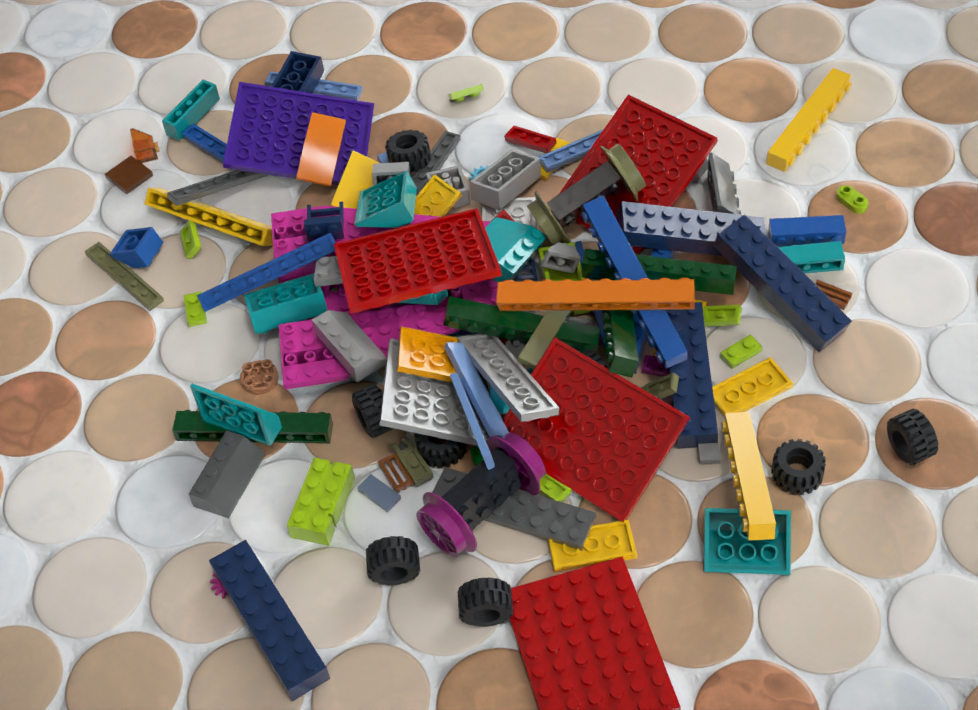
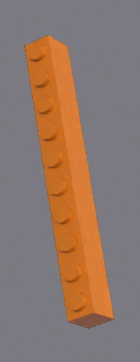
M623 278L620 280L601 279L600 281H592L590 279H582L581 281H572L570 279L552 281L545 279L542 281L523 280V282L505 280L504 282H498L496 304L499 311L695 309L694 279L680 278L679 280H670L669 278L630 280Z

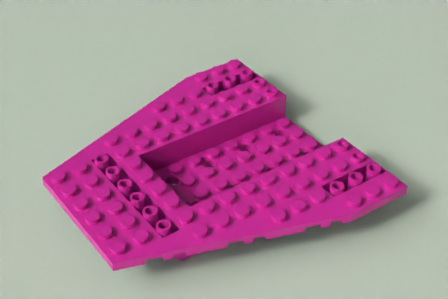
M318 206V207H311V210H314V209H325V208H335V207H333V206ZM307 208L271 213L274 259L309 243L304 227V220L307 219ZM344 208L345 239H336L335 242L339 243L399 227H356L354 223L357 209ZM414 214V220L409 225L439 218V216ZM483 221L484 227L486 228L491 221ZM334 251V252H332V253H330V254H328V255H326V256H324V257L337 256V255H336V251ZM316 260L279 277V283L315 274ZM487 279L474 284L459 286L455 289H447L448 296L438 305L392 303L352 314L349 310L343 284L320 287L327 309L348 313L387 357L389 339L399 340L401 326L446 336L460 331L457 328L453 329L443 326L449 296L497 306L498 283L493 279ZM333 288H339V290L335 292L330 291ZM315 317L308 318L305 321L279 324L283 386L285 390L339 382L349 378V372L315 334L312 319Z

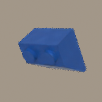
M153 227L126 230L109 255L132 268H145L151 264L152 259L159 252L163 241Z

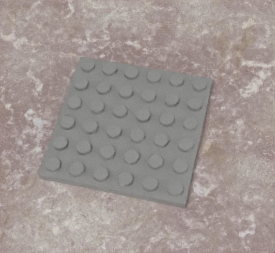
M390 338L387 349L379 425L478 446L453 382L397 372L399 340ZM476 368L480 378L482 379L490 395L491 385ZM466 392L468 400L471 404L475 417L478 421V424L486 441L489 438V435L472 401L470 400Z

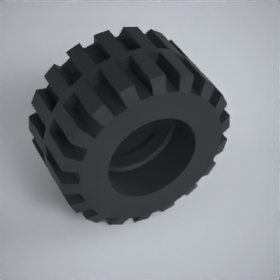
M403 130L390 136L386 141L385 149L389 163L409 162L410 173L425 168L429 161H431L428 138L419 130Z
M376 384L352 393V402L364 430L371 438L394 429L379 425L383 392Z
M913 408L889 419L887 422L888 438L892 448L903 462L908 465H915L937 454L939 445L937 435L932 424L922 412Z
M415 433L417 450L426 464L429 463L431 467L435 465L438 468H442V466L451 467L450 464L458 463V459H462L464 457L463 453H466V443L448 440L445 443L436 444L433 441L438 439V437Z
M791 439L788 443L783 442L781 447L778 446L776 453H774L771 474H773L772 478L773 481H776V485L783 487L782 491H790L792 495H795V493L804 495V492L810 494L813 489L819 488V484L823 481L826 459L823 456V451L821 449L818 450L816 444L811 445V441L808 440L803 442L802 439H797V441ZM802 464L808 469L795 470L789 465Z
M390 536L370 543L368 548H366L368 578L374 583L390 586L400 585L415 579L420 572L419 550L416 542L402 536Z
M490 577L478 578L465 582L458 588L459 618L468 625L478 627L494 626L504 623L513 615L511 586L506 581Z

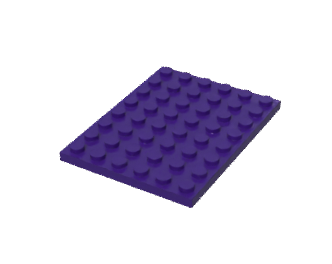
M239 82L223 168L296 179L313 112L346 120L332 185H339L352 151L367 157L374 103Z

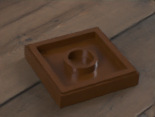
M132 155L105 173V177L126 194L153 176V172Z

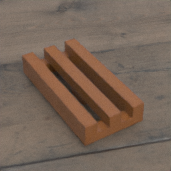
M817 279L816 285L840 309L845 310L853 293Z
M396 453L378 461L379 467L394 491L400 493L399 490L403 489L404 491L407 489V486H414L413 480L403 467ZM394 459L406 479L405 482L401 479L391 460ZM384 463H387L399 485L395 483Z

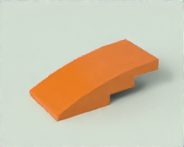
M312 112L297 172V180L331 187L346 125L345 119Z

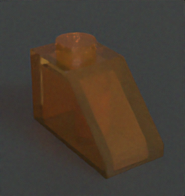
M134 128L130 129L136 159L141 163L157 160V152H160L158 142H154L152 135Z

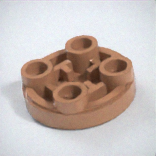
M265 359L243 364L240 382L243 389L248 393L255 395L265 394L277 385L279 375L277 368L271 360Z

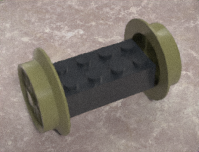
M616 144L609 150L600 146L607 162L548 201V206L538 192L535 191L536 200L527 205V208L552 245L558 242L572 243L562 227H570L576 222V219L582 215L583 204L601 196H604L605 199L611 195L615 196L621 192L623 185L633 199L638 201V192L647 185L630 157L619 144Z

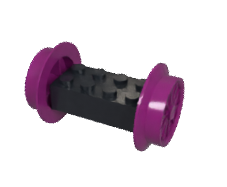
M508 432L501 438L497 436L489 437L486 443L495 463L494 468L488 470L483 460L442 497L431 492H426L423 495L424 506L417 511V520L428 538L444 553L456 557L463 550L474 552L477 549V542L472 531L477 525L488 518L497 507L501 506L518 489L527 491L533 496L540 492L539 481L546 474L545 466L533 447L520 436Z

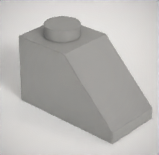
M558 242L547 250L540 265L541 267L573 273L581 258L574 246Z

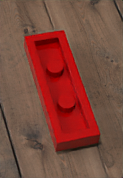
M515 125L504 135L507 142L543 153H549L557 144L554 137Z

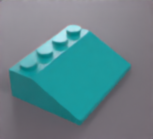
M408 171L360 191L354 223L356 227H399L409 225L414 220L417 187Z
M495 217L485 228L502 276L495 277L493 280L497 283L513 280L536 255L547 236L531 225Z
M314 273L243 294L255 334L267 333L271 329L279 328V324L305 321L308 318L317 317L328 310L321 287H315Z
M193 383L190 385L201 418L207 423L271 446L282 429L279 416L273 412H268Z
M705 508L704 572L791 575V510H773L776 522L775 539L748 540L747 531L743 532L742 519L744 518L740 517L739 509Z

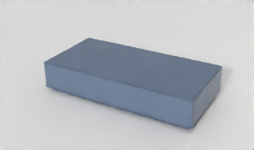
M372 474L357 487L360 493L386 512H389L401 500L400 494Z

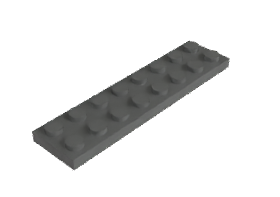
M445 467L432 493L442 497L467 473ZM518 489L484 521L546 540L552 539L555 543L566 544L568 547L579 548L582 551L596 519V512L540 495L533 496L527 491Z

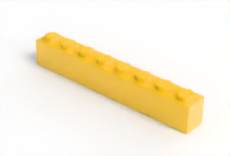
M835 68L830 70L767 152V165L786 172L789 166H793L796 157L802 154L804 146L808 145L812 136L818 133L820 125L826 122L830 112L833 113L836 104L842 101L845 92H849L852 86V82H850L851 74Z
M148 188L144 205L261 246H273L272 226L197 200L176 206L167 198V193L170 191L162 188Z
M750 412L725 413V421L721 422L722 434L725 433V447H728L727 458L731 460L730 472L734 474L733 487L737 488L736 501L740 502L739 515L744 518L742 519L743 532L747 531L748 540L775 539L776 522Z

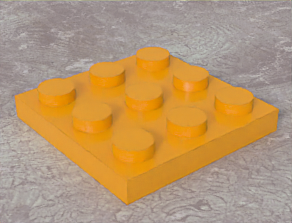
M401 326L397 372L452 382L450 375L457 372L444 346L447 342H458L457 338Z

